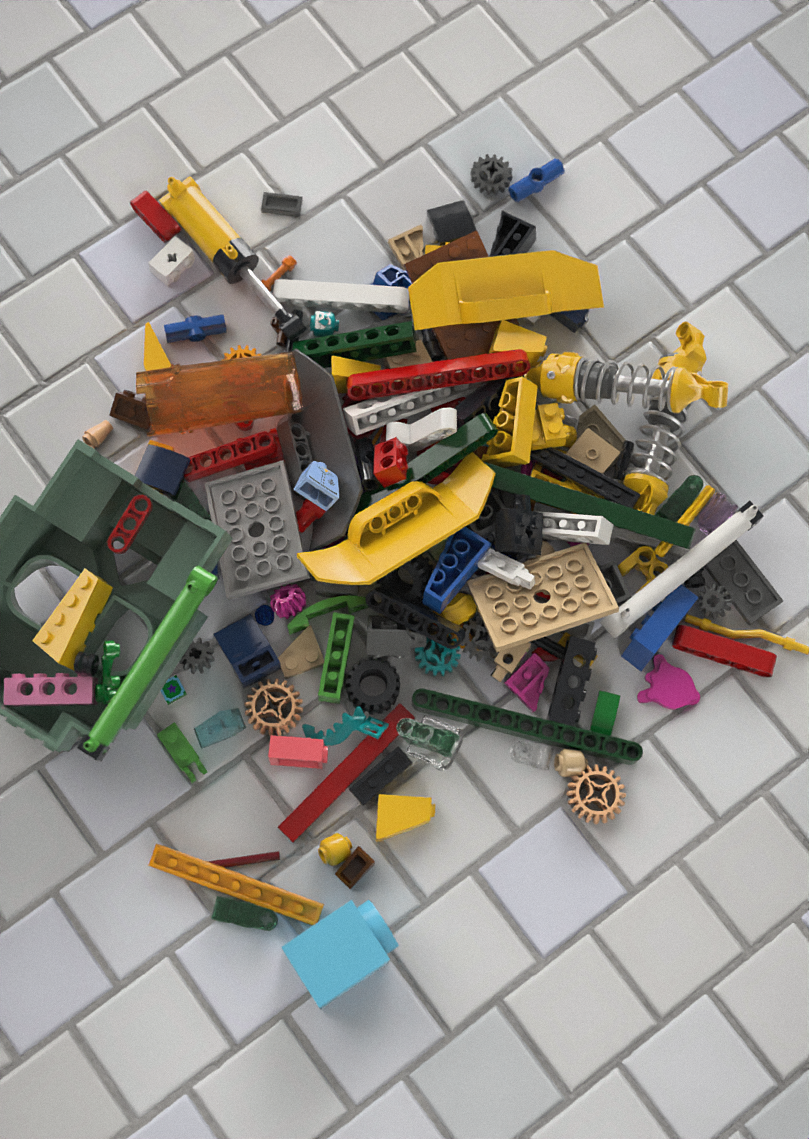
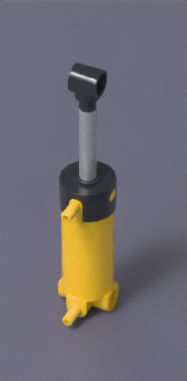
M189 176L183 182L175 180L174 177H169L167 186L169 193L159 200L164 209L178 221L228 283L235 284L243 279L279 320L278 325L283 334L290 342H293L307 328L296 314L288 313L253 273L259 262V257L204 196L192 177Z

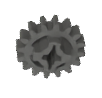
M486 154L485 159L479 157L478 162L473 163L470 174L471 182H474V188L480 187V193L485 190L487 195H490V192H494L497 195L498 190L503 193L505 187H510L513 176L509 162H503V157L496 159V154L492 158L488 154Z
M476 616L475 622L470 618L467 622L468 625L464 624L462 627L466 634L464 641L460 644L461 646L465 645L462 652H469L470 659L476 656L477 662L481 658L488 662L490 656L495 659L499 652H496L486 628H484L483 621L479 616ZM470 631H471V635H472V637H473L471 641H469V632H470ZM479 637H480V638H483V637L485 638V637H487L486 640L483 639V640H481V641H480V640L477 641Z

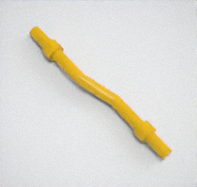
M686 614L684 619L685 622L696 625L699 629L706 632L710 630L732 639L762 638L782 645V648L789 651L793 649L806 655L809 654V646L795 642L793 638H784L762 629L731 630L712 623L710 619L704 617L701 619L690 614Z

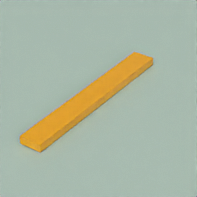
M160 844L155 845L148 865L312 926L318 923L324 904Z

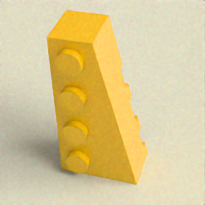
M524 377L506 380L498 405L501 408L493 421L498 429V433L487 442L489 447L487 453L482 456L483 462L502 468L530 463L538 386Z
M84 569L32 641L59 664L74 671L75 658L78 652L84 651L86 647L84 642L89 632H93L96 626L94 624L98 614L102 613L113 587L99 576Z

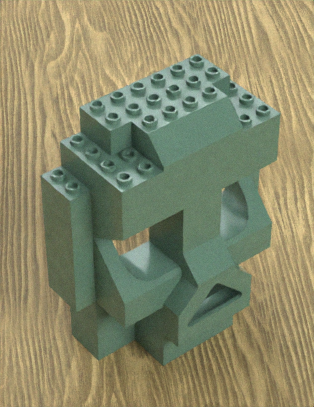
M77 439L35 504L31 505L17 495H14L0 516V715L7 717L5 721L10 725L26 729L24 734L30 738L44 741L42 745L47 749L60 753L61 751L69 752L79 736L84 738L85 734L89 735L108 705L97 702V705L10 707L3 705L4 678H12V674H25V678H34V674L39 673L47 674V677H55L56 673H68L69 677H77V673L59 664L32 641L42 628V625L24 613L17 602L14 589L29 575L43 567L60 566L79 577L82 571L87 569L113 587L102 613L98 614L94 624L96 626L93 632H89L84 642L86 647L83 652H86L87 655L97 652L116 621L129 609L145 621L148 628V638L134 663L123 671L111 670L110 676H119L121 685L185 587L187 578L192 570L199 565L211 573L233 538L226 530L208 519H203L178 502H173L144 484L133 474L102 456L89 445ZM137 495H144L150 499L153 509L130 549L157 565V568L149 580L122 586L119 581L114 552L108 547V538L132 499ZM141 500L137 503L136 509L144 511L148 503ZM133 519L125 522L126 530H132L136 526V521ZM117 538L114 540V542L119 541L120 543L124 544L123 538ZM198 609L196 610L111 743L114 742L121 729L126 731L128 728L136 730L208 616ZM100 662L96 675L91 676L98 678V684H101L102 666ZM73 683L69 687V693L71 695L75 694L77 691V685L75 683ZM29 684L25 689L27 696L33 692L32 684ZM50 684L48 686V695H52L54 693V684Z

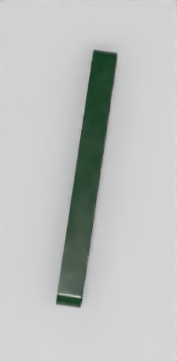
M484 462L496 473L492 484L493 488L515 495H529L531 500L578 515L603 516L616 527L686 549L691 547L696 529Z
M417 689L412 695V707L418 712L564 749L580 750L583 754L627 765L635 764L643 755L641 745L633 741L428 689ZM424 696L427 699V703L423 705L418 704L416 698ZM439 701H444L448 704V708L441 710L436 704ZM464 706L469 710V713L461 715L457 709ZM487 712L490 719L486 721L481 720L479 713ZM500 718H509L511 724L509 726L502 725ZM521 723H529L532 730L524 731L521 728ZM542 728L551 729L552 736H544ZM570 733L573 736V741H565L563 734ZM584 739H592L594 747H587ZM608 743L612 744L615 747V752H608L605 745ZM627 749H633L636 752V758H630L627 755Z

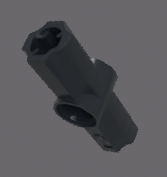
M364 437L355 442L358 461L356 465L364 490L371 492L372 490H377L381 484L374 475V446L371 439Z

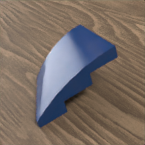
M389 264L376 272L374 282L371 285L404 287L408 289L412 283L406 271ZM373 311L382 321L397 314Z

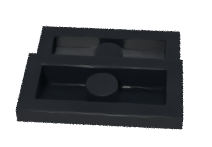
M464 200L427 210V217L433 226L434 235L440 246L445 245V242L451 243L476 231Z

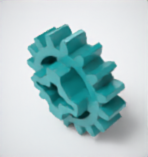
M429 638L426 640V645L431 643L429 650L423 652L425 647L415 648L414 653L419 654L415 657V661H421L418 668L425 667L426 675L432 671L433 677H436L437 672H440L441 676L444 677L446 670L452 673L453 669L451 666L457 667L458 662L456 660L461 657V654L456 653L460 651V646L455 649H449ZM435 647L436 650H438V652L441 653L440 660L439 657H437V655L434 654ZM452 655L451 660L445 665V659Z

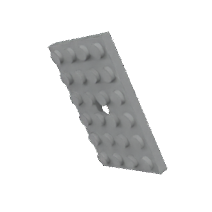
M284 461L204 482L211 521L226 530L233 538L219 560L226 598L228 600L310 578L307 568L296 557L297 553L304 552ZM261 523L264 525V533L256 538L250 536L249 530L252 529L253 524Z

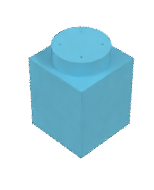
M350 900L281 948L321 1010L388 964L390 958L387 954L399 945L370 900H367L358 907Z

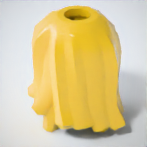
M457 593L441 614L434 610L433 613L459 625L470 618L472 619L475 616L477 607L471 595Z

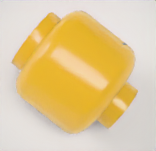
M335 833L320 842V848H318L320 859L324 864L336 866L347 860L351 855L352 843L347 836L343 837L340 833Z

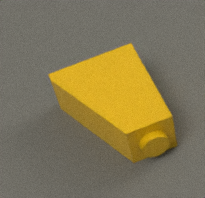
M501 320L494 333L489 353L522 349L527 353L530 364H536L540 356L544 357L548 346L545 345L547 337Z
M331 356L332 376L334 377L338 393H347L346 382L350 375L381 370V365Z
M379 794L376 842H381L430 823L431 817H435V804H431L432 798Z

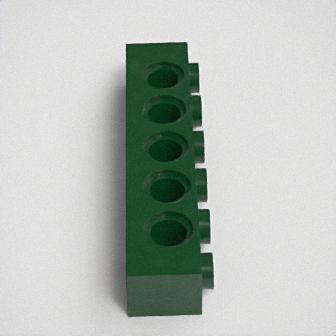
M408 321L293 342V350L298 349L321 367L329 368L332 367L331 356L363 362L417 352L413 322Z

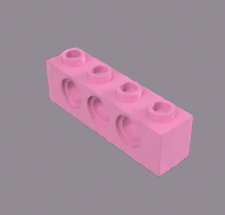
M39 673L34 674V678H25V674H12V678H4L3 705L10 707L97 705L95 687L98 684V678L88 676L87 673H77V677H69L68 673H56L55 677H47V674ZM75 683L77 685V691L75 694L71 695L69 693V687L70 685ZM29 684H32L33 692L27 696L25 689ZM50 684L55 686V691L52 695L47 693V688Z

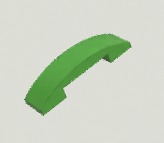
M338 596L315 603L300 612L287 625L288 633L291 635L303 631L309 626L308 620L347 607L349 614L369 608L366 604V597Z

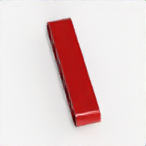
M262 431L188 457L190 458L188 467L192 466V470L190 473L184 474L183 478L189 482L196 481L271 455L277 450V442L269 432ZM269 439L270 444L266 447H263V442ZM251 446L250 451L244 454L243 449ZM231 453V457L228 460H223L225 454ZM207 460H212L210 466L204 467V463Z
M685 625L677 626L672 642V647L676 650L762 677H772L777 655L772 652Z

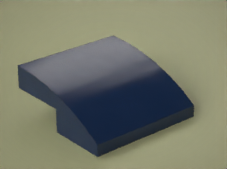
M148 444L135 476L157 492L175 496L190 463V458L177 452Z

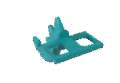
M357 707L353 716L344 712L342 714V723H334L335 732L329 728L326 731V736H324L322 730L315 733V727L308 724H303L302 729L305 737L324 739L325 746H334L345 741L355 730L379 739L389 724L371 716L366 719L361 707ZM370 721L376 722V723L381 724V725H383V726L381 727V726L375 725V724L371 723ZM364 728L371 729L373 731H376L377 733H372L368 730H365Z

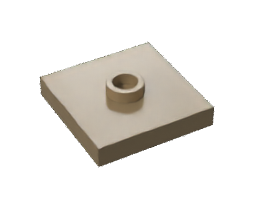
M587 428L566 455L604 474L620 455V451Z

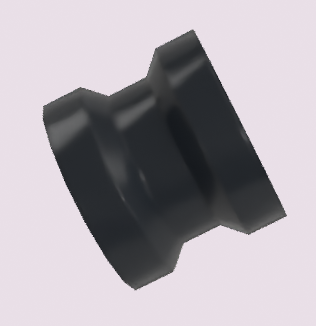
M78 652L74 662V672L78 674L85 672L88 676H95L99 667V655H87L86 652Z

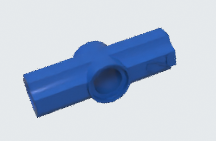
M554 158L540 168H533L529 175L508 188L510 197L514 202H520L533 193L541 192L545 185L565 173L563 164L559 159Z
M223 314L205 318L197 315L190 316L183 322L164 325L167 343L183 340L199 342L204 340L206 336L227 333Z

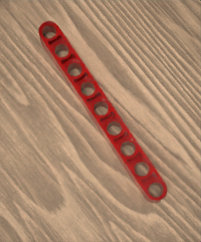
M522 349L350 375L346 382L347 394L352 400H364L510 378L527 374L531 366L527 353Z

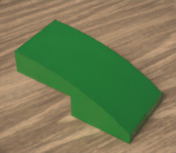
M601 690L598 692L589 731L611 736L621 695Z

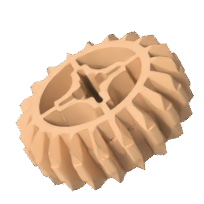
M275 678L274 684H271L270 679H266V686L259 682V690L255 687L251 688L255 695L247 694V699L252 702H245V707L249 708L245 711V715L251 716L248 719L249 724L256 722L253 726L254 730L261 727L260 734L264 735L266 730H269V737L273 735V731H277V735L281 736V729L289 733L288 725L293 728L296 727L293 719L296 721L301 720V716L296 713L303 712V708L299 707L303 701L302 699H296L300 693L299 691L293 692L294 685L286 688V680L279 685L278 678ZM270 692H280L286 695V697L274 698ZM264 696L266 704L261 708L260 712L256 713L257 703ZM269 700L277 706L278 715L276 711L270 708ZM291 702V712L284 719L281 712L287 706L286 704ZM274 717L279 723H267L261 718Z
M588 765L586 766V771L581 772V777L574 775L571 778L575 783H568V787L572 790L567 791L566 795L573 797L568 800V804L575 803L576 805L571 811L576 812L579 810L580 813L577 816L579 819L586 815V823L590 822L591 817L594 824L599 823V818L603 824L606 823L607 816L613 820L615 818L614 813L619 814L621 812L618 806L625 805V802L619 799L626 797V793L619 792L625 786L624 784H617L621 780L620 777L615 779L612 777L615 771L612 770L609 774L606 773V766L599 771V766L594 765L592 771ZM589 778H599L606 783L597 785L594 781H590ZM582 782L586 785L584 788L587 791V796L583 800L580 799L579 795ZM602 789H604V790L600 793V795H599V797H598L599 799H597V797H596V798L593 797V798H591L590 800H588V799L592 796V794L594 793V790H595V792H596V791H601ZM609 789H611L613 793V800L610 807L608 806V801L605 797V794ZM588 804H596L603 811H593L586 806Z

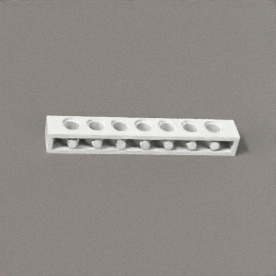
M486 381L371 398L343 408L346 425L355 435H359L387 423L471 394Z

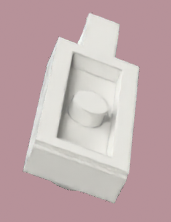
M491 548L478 562V568L513 585L519 586L520 584L530 590L535 585V576L529 573L524 564L499 552H494L495 550Z

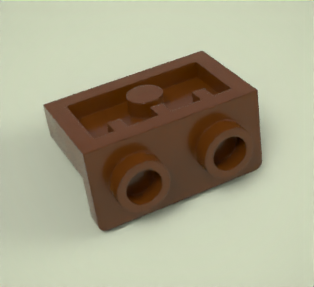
M129 390L116 392L109 416L144 429H149L154 412L159 408V405L154 403L155 400L144 396L142 399L135 397L136 393Z

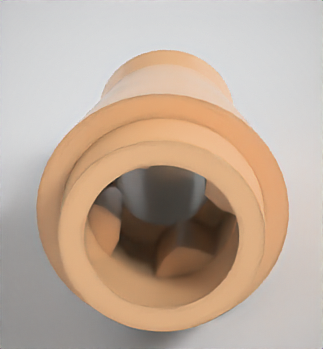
M104 420L102 423L85 431L82 439L85 444L93 449L95 447L98 448L113 430V427L107 420Z

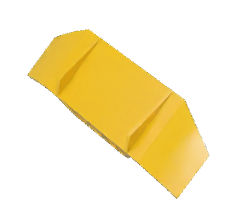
M555 250L440 262L408 287L415 330L455 324L482 323L540 316L553 312L604 308L598 266Z
M472 452L464 457L453 473L437 486L431 488L423 482H410L356 514L348 528V539L340 544L324 550L297 553L296 557L317 581L347 585H370L477 520L484 508L496 473Z

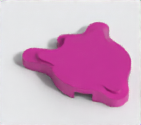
M661 654L653 658L654 669L644 677L651 687L637 694L638 702H655L670 710H676L687 705H696L700 701V694L696 690L691 676L683 669L670 665Z

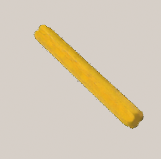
M707 485L677 523L689 526L711 499L715 489ZM661 541L654 552L659 557H664L673 544Z

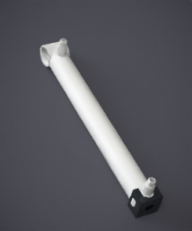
M748 501L737 513L619 607V612L606 616L600 622L614 639L620 636L630 625L746 531L756 526L764 517L758 510V506Z

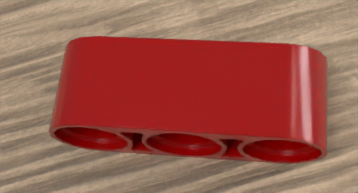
M143 191L130 201V205L135 213L164 243L181 232L178 223L148 191Z
M137 495L132 499L109 536L108 547L114 553L123 554L128 551L152 512L153 505L147 496ZM141 500L148 503L144 511L136 509L137 503ZM129 519L136 521V526L132 530L125 529V522ZM117 538L124 539V546L121 549L113 547V542Z

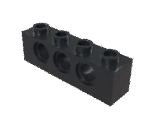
M573 636L567 637L546 717L547 720L574 726L575 723L579 722L581 711L578 710L580 702H584L587 692L584 689L585 682L590 680L592 669L589 668L591 660H595L597 654L595 642ZM576 655H580L583 658V664L580 667L575 666L573 663ZM572 675L578 680V684L574 688L568 685V678ZM566 696H569L573 702L572 706L568 709L564 708L562 704Z

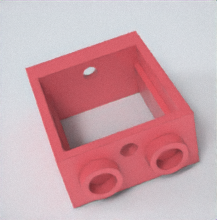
M270 735L268 758L270 765L322 769L323 763H327L328 746H324V739Z

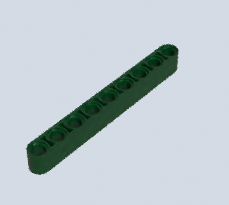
M483 413L476 416L457 429L456 433L444 438L410 461L408 469H406L405 480L385 488L381 484L377 490L366 491L362 494L354 516L410 482L428 483L494 438L498 433V429L488 414Z

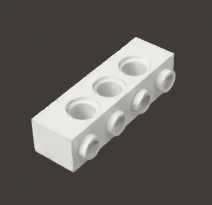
M539 512L543 513L542 539L609 545L614 525L603 516Z

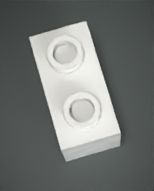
M175 236L148 263L150 272L169 286L180 278L181 273L185 269H189L193 265L195 260L194 252Z

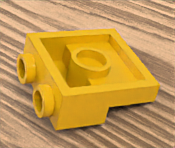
M558 403L537 406L534 415L531 450L565 446L566 438L569 437V429L567 425L563 426L562 420L565 419L564 409L559 408Z

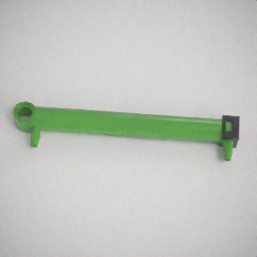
M199 565L192 570L187 578L185 587L89 735L85 734L77 748L96 761L103 760L110 749L111 741L203 599L215 587L218 577Z

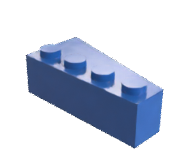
M467 527L449 536L424 590L422 603L438 614H441L478 569L477 564L490 549L491 543Z
M682 584L665 597L663 602L660 601L651 609L654 612L652 616L646 615L640 623L643 627L641 630L636 628L629 639L632 641L621 657L639 671H642L699 597Z

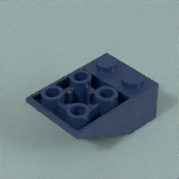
M251 614L213 634L243 689L281 669L278 657Z

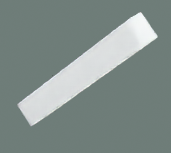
M285 279L275 280L273 287V296L281 305L391 313H406L409 307V291L404 287Z

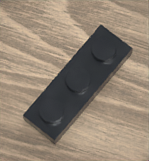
M398 746L350 787L349 791L362 806H365L413 762Z

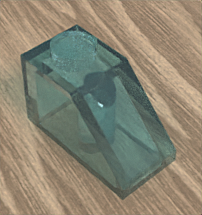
M239 708L219 711L194 728V731L202 749L235 736L246 729Z

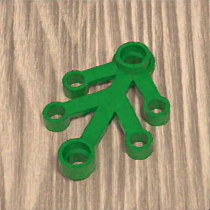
M113 640L104 642V655L101 657V684H96L95 687L96 702H101L102 704H109L116 690L120 687L119 676H110L113 660L115 657L120 656V645Z

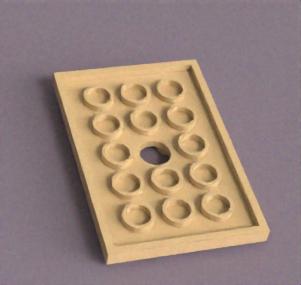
M587 543L522 563L529 570V573L535 576V585L531 590L520 584L519 586L513 585L491 573L467 581V587L496 652L619 612V606ZM543 592L545 595H550L551 598L548 602L541 604L534 600L535 594Z

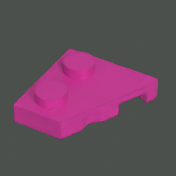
M533 653L504 684L533 713L537 710V703L540 694H542L544 681L548 676L550 668L536 653Z

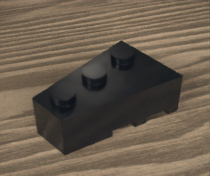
M502 210L489 257L528 253L537 240L536 226Z

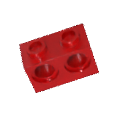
M397 437L375 445L374 475L384 488L406 479L408 449Z

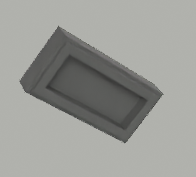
M264 192L261 213L300 217L303 198L302 196Z

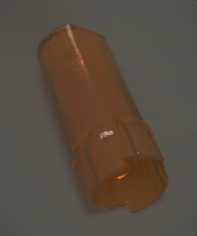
M293 351L182 366L180 363L176 365L171 364L168 368L136 372V394H145L146 406L152 425L151 432L147 433L148 437L173 433L184 435L187 431L193 433L194 430L303 411L301 383Z

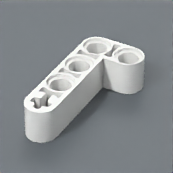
M441 408L412 424L401 422L387 423L386 441L397 437L401 443L406 445L408 451H420L457 432V410Z

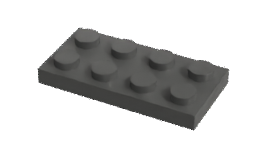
M737 540L704 566L719 587L721 585L725 586L724 593L731 591L727 598L733 599V606L748 625H751L783 602V599Z

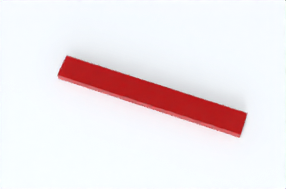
M399 703L382 720L388 723L389 726L380 738L377 739L368 735L278 826V829L294 843L415 720V717Z

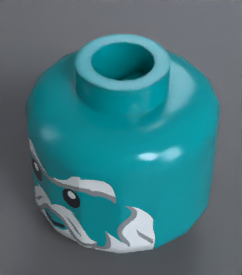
M316 311L314 315H311L310 331L313 332L315 337L334 335V331L338 332L339 320L335 319L333 312Z

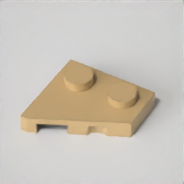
M422 224L388 239V245L404 271H406L405 263L424 255Z
M311 625L278 657L285 679L324 665V658Z

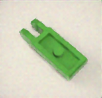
M175 722L156 734L181 771L186 773L192 783L196 781L195 775L188 769V766L195 762L198 770L203 775L207 773V770L199 760L200 757Z

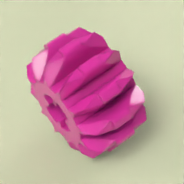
M289 583L286 586H281L279 590H274L275 594L270 596L271 608L280 618L285 617L289 619L292 615L296 617V614L302 612V608L307 606L306 595L297 584L291 585Z

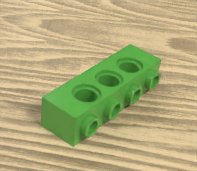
M333 612L318 701L340 704L354 628V615Z

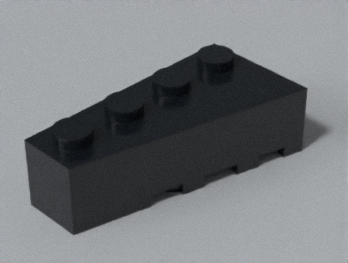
M524 375L490 380L483 383L453 408L457 410V429L483 413L488 414L493 422L501 408L498 405L506 380L524 377Z

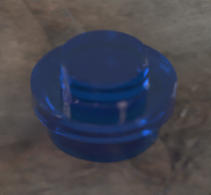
M261 605L256 609L255 620L257 623L263 626H269L273 623L274 611L269 605Z

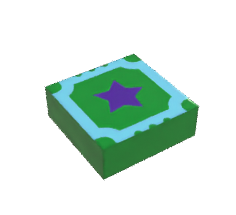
M177 675L169 678L161 689V693L168 705L187 695Z

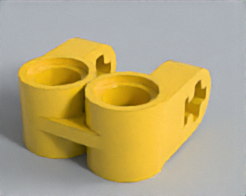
M648 546L639 547L618 565L622 577L633 569L642 572L646 577L647 582L637 592L656 578L653 571L662 573L668 568V565L659 561L654 550ZM639 556H645L648 562H642Z

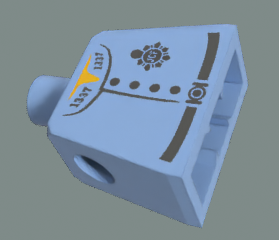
M313 461L300 475L294 491L327 511L339 499L338 477L327 469L325 463Z

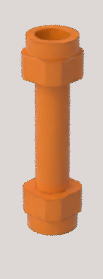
M288 255L282 260V265L266 281L262 280L261 282L271 291V286L275 280H278L286 271H292L295 268L296 260Z

